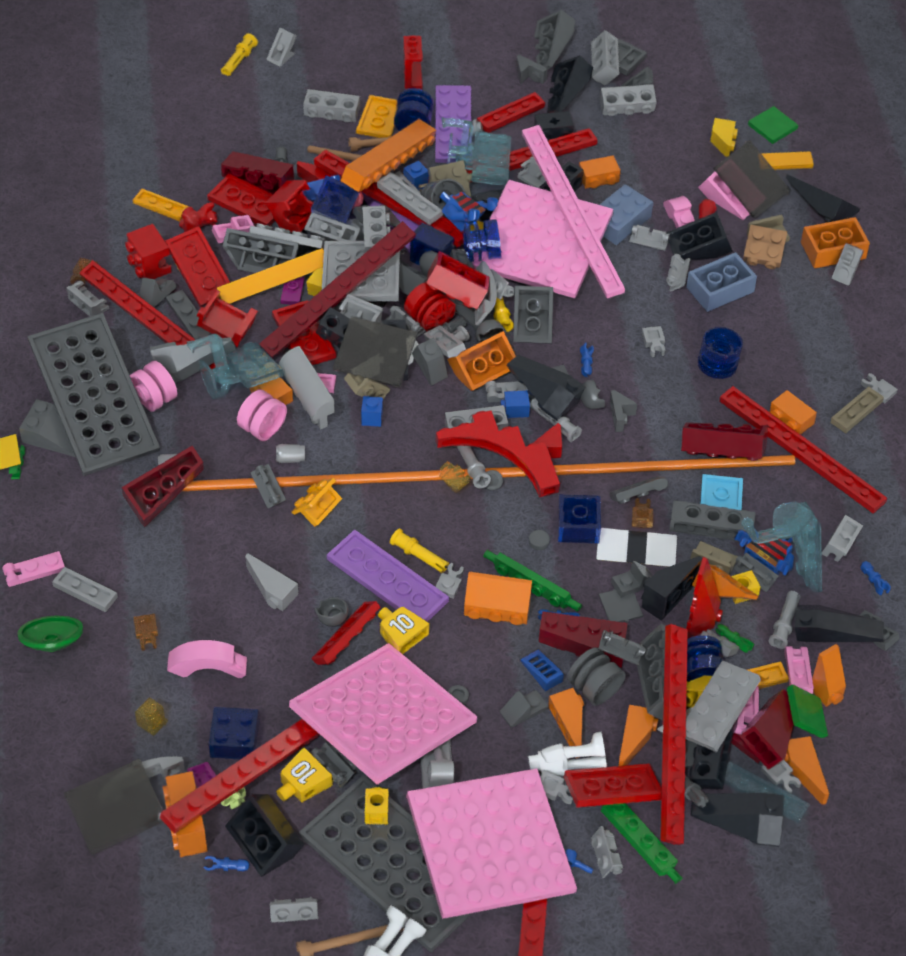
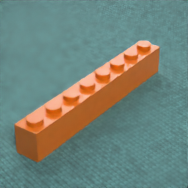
M418 119L346 165L341 182L357 192L364 188L367 189L372 183L377 182L381 177L388 175L390 171L396 170L399 165L405 164L408 159L414 158L417 153L423 152L426 147L431 146L435 141L436 129Z

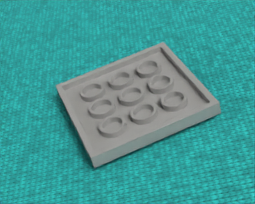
M325 241L322 289L365 254L364 241ZM400 251L353 290L350 295L364 301H399Z

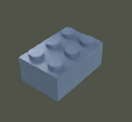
M626 184L600 204L601 206L613 209V215L603 237L615 245L632 233L633 225L641 226L652 217L653 201Z
M735 252L688 272L686 288L708 312L753 293L757 276Z

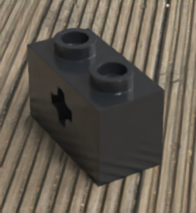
M570 111L535 114L534 126H540L547 141L573 133L574 124Z

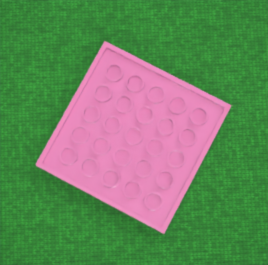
M508 180L498 201V206L493 211L471 257L474 269L478 267L481 261H484L490 270L493 269L503 278L531 286L553 287V292L576 298L590 266L552 192ZM579 200L601 242L613 215V209Z
M389 643L289 701V707L376 784L381 783L477 722V716Z
M537 769L407 791V800L442 919L576 893L577 887Z

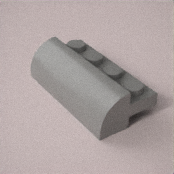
M300 346L295 347L281 358L279 368L284 374L287 383L292 387L295 396L301 401L304 410L309 414L314 425L317 424L321 430L328 427L327 415L334 413V399Z

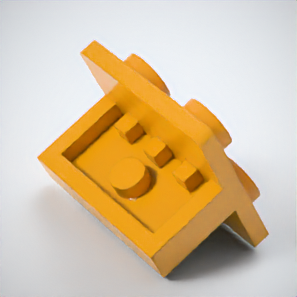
M334 478L327 481L323 479L318 484L314 483L306 491L308 494L305 497L302 496L294 503L296 507L291 511L292 514L295 515L301 512L314 527L318 526L342 500L340 495L331 487L336 480Z

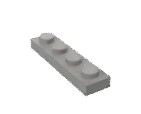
M389 173L377 182V187L428 225H431L443 216V212L439 207L393 174Z

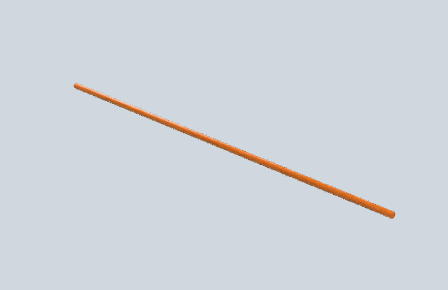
M763 456L762 459L757 461L747 460L746 457H738L736 459L713 458L553 466L557 475L784 466L795 465V456ZM518 467L485 468V472L490 470L498 471L502 478L527 477ZM467 469L275 477L280 487L311 486L314 483L318 484L323 479L327 481L331 478L336 480L332 485L473 479L468 475ZM253 478L192 481L183 491L257 488Z

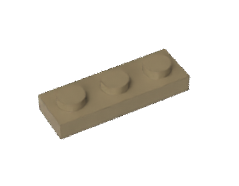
M868 386L831 418L830 423L846 434L883 402L884 397Z

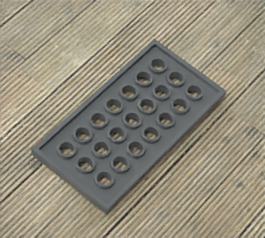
M103 313L27 336L83 476L160 451L157 439ZM95 334L97 338L95 340H88L86 335ZM74 339L78 344L76 346H69L67 341ZM55 345L59 350L57 352H50L48 348ZM100 350L104 354L101 357H95L92 353ZM77 356H82L85 359V361L82 363H76L74 361V358ZM58 362H63L66 365V367L63 369H57L55 367V364ZM108 367L111 371L108 374H103L100 372V369ZM89 373L92 377L89 380H84L81 378V375ZM64 379H70L73 383L70 386H64L61 382ZM115 384L118 388L110 391L107 389V385ZM96 390L99 394L96 397H91L88 395V392ZM71 396L80 398L77 403H71L68 399ZM120 400L125 405L122 408H117L114 406V402ZM97 407H104L106 412L98 414L95 412V409ZM78 413H84L87 415V418L78 420L75 416ZM127 417L132 420V423L124 425L121 423V420ZM104 424H111L113 429L105 431L102 429V426ZM91 430L94 432V435L92 437H85L83 432ZM130 435H137L139 440L131 442L128 437ZM111 441H118L120 446L118 448H111L109 443ZM98 447L101 452L94 455L90 452V449Z
M363 775L299 832V837L385 913L390 906H393L408 919H412L424 927L427 931L422 937L416 938V940L432 953L473 913L442 919L435 893L428 895L423 891L426 887H433L427 865L423 863L425 858L413 817L388 796V824H365V809L358 807V804L365 801L366 789L377 786ZM374 803V804H372V805H374V806H379V805H381V804H380V803ZM344 816H351L354 820L351 823H345L342 821V818ZM394 829H399L402 831V834L394 837L390 832ZM329 830H334L338 833L333 838L327 837L325 834ZM360 830H368L370 834L367 837H360L358 832ZM410 843H415L419 848L415 851H410L406 846ZM345 844H350L354 847L350 852H345L341 848ZM384 844L387 848L384 851H376L374 846ZM366 858L370 861V864L361 866L358 864V861ZM393 858H400L403 863L394 866L390 861ZM415 872L419 875V878L410 880L407 878V875ZM377 873H384L387 877L382 881H378L374 876ZM394 887H399L403 890V893L393 895L390 891ZM410 902H417L420 907L416 910H411L407 905ZM432 916L436 918L437 922L433 925H428L424 922V919Z

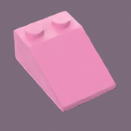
M730 159L698 187L708 199L742 220L766 200Z

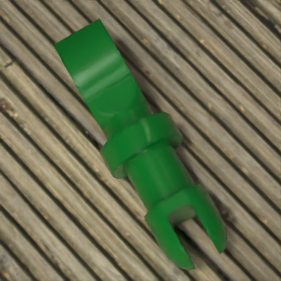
M18 445L21 464L9 468V474H12L11 479H20L21 466H23V457L25 455V447L21 445V448Z
M723 624L717 625L718 628L715 629L717 634L735 643L745 653L748 650H752L754 646L752 641L740 637L738 632H732Z

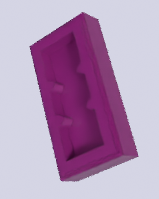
M305 276L284 283L281 304L293 305L301 301Z
M208 762L187 769V772L193 771L196 789L216 776Z

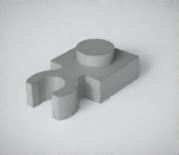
M661 326L642 328L645 347H651V357L655 356V351H660L661 355L664 356L665 338Z
M871 373L867 376L870 382L865 379L861 381L863 387L867 388L869 386L884 397L883 403L890 400L898 391L897 388L883 379L877 381L876 377Z
M450 563L448 565V575L442 573L435 587L454 599L462 583V579L459 578L463 575L464 567L461 566L459 571H453V563Z
M709 629L702 631L700 636L702 641L711 644L710 646L722 657L736 655L740 648L723 636H717L716 633Z
M785 760L769 770L764 765L761 768V771L775 786L782 783L783 790L788 795L792 794V789L788 786L789 784H794L797 788L801 786V782L797 777L790 776L793 773V769Z
M544 770L540 779L546 797L555 801L557 796H559L563 802L571 804L573 798L566 794L570 791L567 785H563L564 778Z

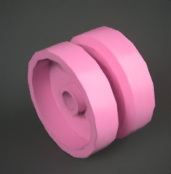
M151 361L144 366L143 370H137L130 374L141 404L150 412L156 411L162 407L163 402L168 403L178 395L171 375L157 361Z
M257 390L248 396L242 404L237 416V425L246 432H251L258 440L267 441L282 427L287 414V406L278 399H273L264 390Z

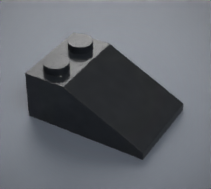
M717 212L666 232V234H669L668 242L673 256L679 254L683 260L688 258L690 260L711 259L732 252Z
M698 556L661 569L652 577L649 576L643 584L644 592L641 596V608L662 621L694 587L692 584L699 572L703 558Z

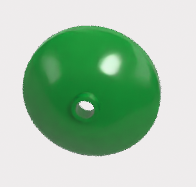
M68 616L41 617L22 625L18 630V639L29 648L55 652L76 642L83 634V624L78 619Z

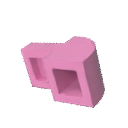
M685 196L673 198L663 203L668 217L673 219L676 228L695 221L690 210L692 205Z
M249 215L231 217L230 223L213 225L212 232L217 242L223 243L227 228L249 232L250 226H254Z

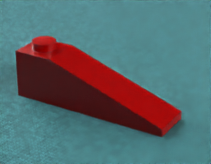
M705 557L702 559L698 572L694 597L690 608V620H688L686 629H688V640L702 634V631L714 629L715 623L721 621L723 610H720L721 599L708 559Z

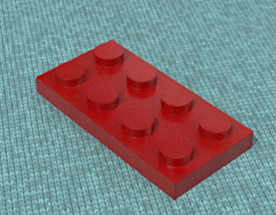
M228 174L207 195L208 201L239 216L249 215L251 221L255 224L271 226L275 222L265 203L273 194L231 174Z
M199 226L165 241L169 246L173 260L199 307L206 305L205 302L210 294L214 295L217 290L216 288L230 283Z
M308 300L273 310L272 316L277 326L282 325L303 307ZM319 320L288 346L290 350L300 346L311 365L336 358V352L331 342L322 339L316 334L320 323Z
M650 764L566 770L564 772L565 782L576 807L661 800L662 788Z

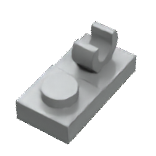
M846 243L831 279L849 286L864 250Z

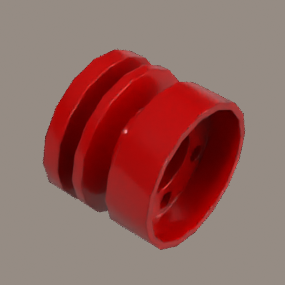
M425 282L410 292L404 304V311L414 321L419 322L420 326L428 332L439 325L442 326L445 322H450L455 313V304L440 290L431 289Z

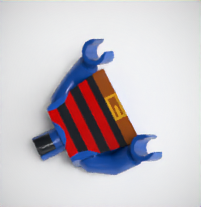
M447 189L440 196L446 203L442 212L461 232L474 225L485 212V208L493 211L498 206V199L494 197L488 198L487 203L484 201L475 202L464 192L453 195Z
M739 530L734 537V540L740 541L741 547L746 545L744 554L748 553L777 575L780 571L783 575L792 571L794 556L792 554L793 546L790 544L793 541V537L790 533L783 532L779 536L773 531H767L764 534L749 536L745 531Z

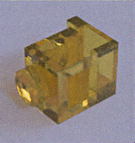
M447 461L440 468L439 477L455 494L471 481L469 475L463 476L465 472L459 465L454 466Z
M150 697L135 711L137 725L153 736L168 722L164 716L163 706Z

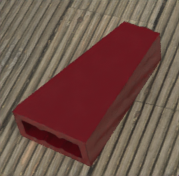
M782 689L769 698L739 735L768 770L783 761L786 756L793 728L788 692Z

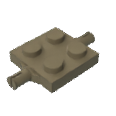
M464 160L427 168L429 183L443 179L456 180L463 186L466 195L469 197L471 196L470 181L479 180V176L473 178V176L479 175L478 172L472 174L466 172ZM428 183L419 185V188L424 187Z

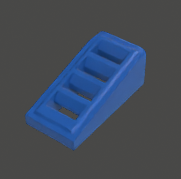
M536 650L521 659L523 665L545 692L563 682L564 674L541 651ZM535 657H538V658H539L537 661H535V662H533V663H530V662H529L530 660H532V659L535 658ZM543 663V665H541L540 667H535L538 664Z

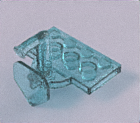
M442 117L443 128L447 126L463 128L460 146L452 145L453 133H450L446 164L450 163V158H455L456 162L464 160L465 169L472 170L471 182L506 186L509 180L511 136L476 132L475 141L472 142L474 125L471 121Z
M211 334L186 343L192 353H194V350L210 344L215 368L210 369L203 360L199 361V367L212 400L226 395L231 384L242 382L248 389L284 376L283 369L256 342L246 343L243 347L237 348L228 355H225L222 339L218 334ZM216 382L221 384V388L217 389Z
M793 501L779 505L773 512V528L757 531L753 526V519L744 518L742 520V526L754 543L761 544L792 537L798 555V562H796L798 574L803 576L806 586H809L813 592H822L821 524L807 502L798 503Z

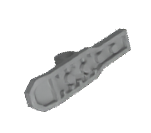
M451 739L420 758L422 789L454 783Z

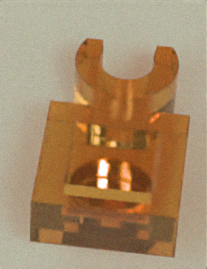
M80 257L73 269L74 275L70 278L71 284H74L76 280L84 282L80 287L85 285V279L81 277L80 272L92 260Z
M636 498L635 507L632 508V527L652 528L653 509L650 508V499H647L646 504L639 503V498Z
M155 614L133 617L136 638L140 639L141 650H145L146 643H152L153 649H156L157 643L154 636H158Z

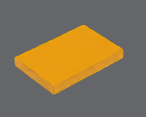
M369 95L356 128V134L377 138L392 137L404 101Z

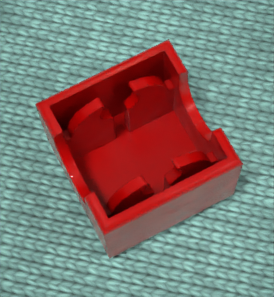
M306 180L286 181L265 202L279 228L289 230L290 232H301L305 228L311 213L319 214L321 211L318 202H312L304 195V190H310Z
M154 224L127 233V242H125L126 249L129 252L127 260L130 266L134 265L138 278L156 279L172 273L171 265H168L166 258H163L170 255L169 246Z

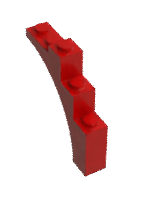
M492 410L479 411L472 415V423H462L457 427L443 428L436 432L435 442L438 448L473 446L490 450L510 460L532 482L539 498L559 492L560 482L545 442H533L525 447L519 427L508 426L499 431Z

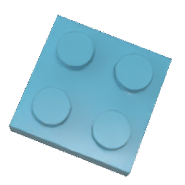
M703 474L700 504L742 510L743 478Z

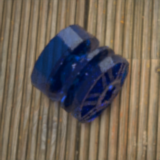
M410 88L402 91L397 98L394 115L396 129L401 131L418 119L431 126L434 108L432 96L419 88Z
M497 219L484 220L483 229L479 230L478 223L473 222V231L470 230L469 222L464 223L463 244L469 262H474V253H477L478 261H482V252H486L489 260L501 258Z
M714 327L707 330L702 338L697 360L700 370L707 376L716 379H725L735 374L743 348L741 336L734 330L726 327Z
M704 635L687 639V682L702 676L714 675L720 663L724 661L721 641L715 637Z

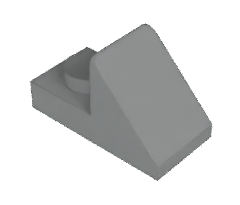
M280 28L266 60L281 67L295 54L291 51L297 35Z

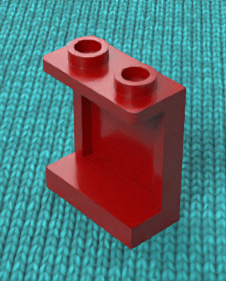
M403 36L405 90H422L421 62L423 57L421 36Z
M216 290L214 295L210 294L205 302L206 307H201L198 311L197 317L199 320L197 326L219 338L231 337L235 346L238 347L253 324L258 311L251 308L248 313H245L219 299L220 291Z

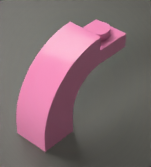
M213 640L192 641L181 644L169 652L167 671L181 677H188L200 669H217L237 678H243L246 676L247 657L234 652V645Z

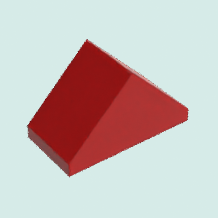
M559 423L535 441L538 443L545 442L551 458H561L562 438L561 425Z

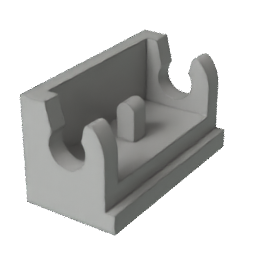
M533 156L521 165L525 169L518 173L517 178L537 188L546 181Z
M78 281L72 286L66 287L68 299L88 316L91 317L109 309V306L104 304L106 303L105 299L99 300L85 286L78 290L84 282Z
M347 294L339 310H342L341 314L374 332L381 322L383 308Z
M845 515L821 554L827 557L830 553L836 555L834 560L838 562L843 555L846 556L863 525Z

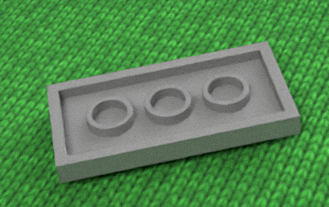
M258 223L256 227L250 226L249 233L324 249L326 238L311 235L310 238H307L308 234L296 231L290 234L289 230L277 227L273 231V227Z
M722 661L686 718V739L717 752L759 684L760 676Z

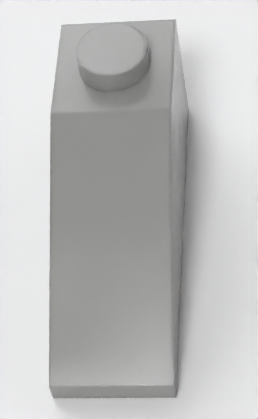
M311 213L305 226L306 231L326 238L327 241H364V233L361 229L315 213Z
M248 553L245 556L246 567L267 604L273 609L278 608L284 611L298 596V583Z

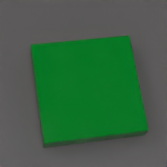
M774 106L748 121V126L772 144L798 129V124Z
M794 684L787 687L793 724L819 738L827 737L828 733L821 698Z

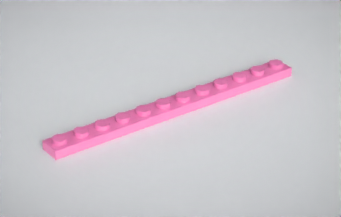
M537 125L522 130V136L606 298L625 293V287L540 126Z

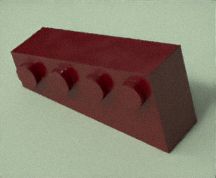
M233 151L221 163L223 177L231 174L270 194H274L286 181L294 180L293 164Z
M686 422L682 431L681 451H687L686 453L691 455L706 453L707 456L711 457L726 455L730 459L746 457L747 460L757 461L762 459L766 450L768 425H761V429L752 428L751 424H743V426L734 428L731 424H720L714 427L712 423Z
M190 446L122 487L124 498L144 527L203 471V461L194 447Z
M542 611L539 642L562 651H569L580 657L586 651L599 647L603 630L612 631L613 634L626 639L628 623ZM604 652L610 658V662H614L622 669L623 659Z

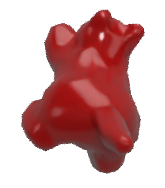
M207 203L198 211H194L192 207L184 209L179 227L186 232L198 226L201 229L205 225H211L212 227L218 222L217 213L212 211L215 206L214 203Z

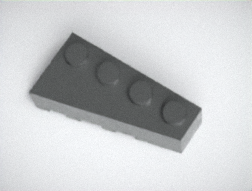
M662 623L640 642L646 650L644 655H641L637 665L647 713L663 720L666 626Z

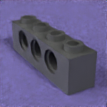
M674 500L669 531L734 540L739 530L745 531L749 536L753 535L755 512Z

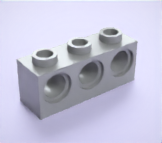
M605 30L591 42L592 66L594 67L592 78L603 85H607L619 75L618 38Z
M653 84L601 88L599 99L603 115L614 116L621 113L631 115L635 112L647 114L655 111L656 96Z
M308 89L303 103L304 115L312 118L320 117L328 120L356 122L360 110V96Z
M385 206L362 207L365 253L390 232V226L386 227V225L390 224L389 213H385Z
M504 405L445 412L446 428L457 427L462 423H472V415L479 411L492 410L499 431L508 427V420Z

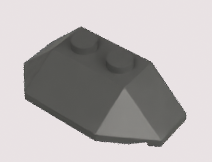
M227 228L223 248L238 270L257 273L295 259L299 243Z

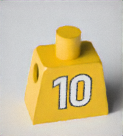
M384 607L378 613V617L382 620L380 623V634L387 643L391 644L401 654L407 652L429 635V623L405 607H400L393 613L387 607Z
M303 748L281 771V782L284 785L276 790V793L282 801H286L294 795L302 803L330 788L333 785L332 775Z

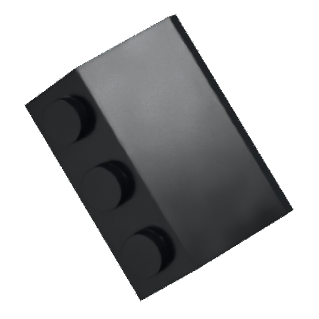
M250 794L225 825L261 877L293 859L304 846L303 841L268 794Z

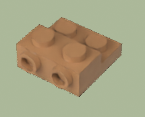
M750 225L743 261L752 266L762 264L768 269L780 268L787 231Z

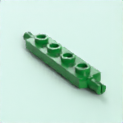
M489 550L485 551L484 558L493 562L496 571L501 576L532 580L531 592L535 596L544 597L555 607L559 606L565 609L569 606L577 612L580 611L582 604L573 600L568 591L501 552L496 555Z
M626 803L602 806L601 812L659 876L667 874L675 884L682 880L683 877L674 869L678 860Z

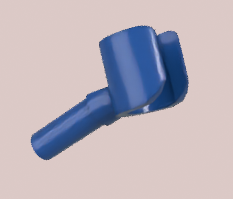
M566 850L565 854L570 867H579L590 874L592 873L593 868L576 860L577 853L574 850Z

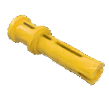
M245 34L243 41L237 44L235 53L221 69L222 74L231 76L242 59L250 55L251 49L258 44L254 35Z
M503 297L501 300L496 298L493 317L501 323L506 332H509L514 327L513 321L510 319V311L505 307Z
M400 528L394 532L390 539L391 545L400 547L407 555L412 554L441 574L447 569L445 566L448 567L449 565L448 561L443 560L418 544L416 538H411L404 534Z

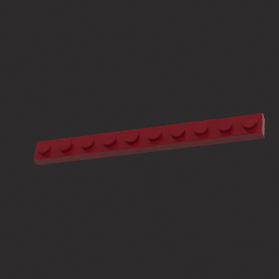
M402 221L259 343L260 347L273 360L320 320L330 307L334 308L347 294L355 290L416 237V233Z

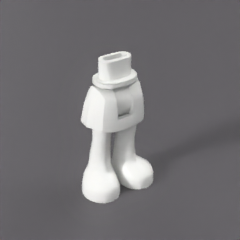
M602 732L594 733L591 742L586 745L563 746L561 743L538 751V755L528 756L530 770L537 769L541 771V774L545 770L557 776H564L566 770L607 767ZM592 756V757L582 758V759H571V760H567L568 758H572V757Z
M390 906L386 912L389 924L385 932L374 946L369 945L364 956H400L414 939L422 937L427 930L414 920L408 919L398 909ZM405 926L404 931L398 939V941L395 943L390 952L386 953L385 951L392 942V940L395 938L398 932Z

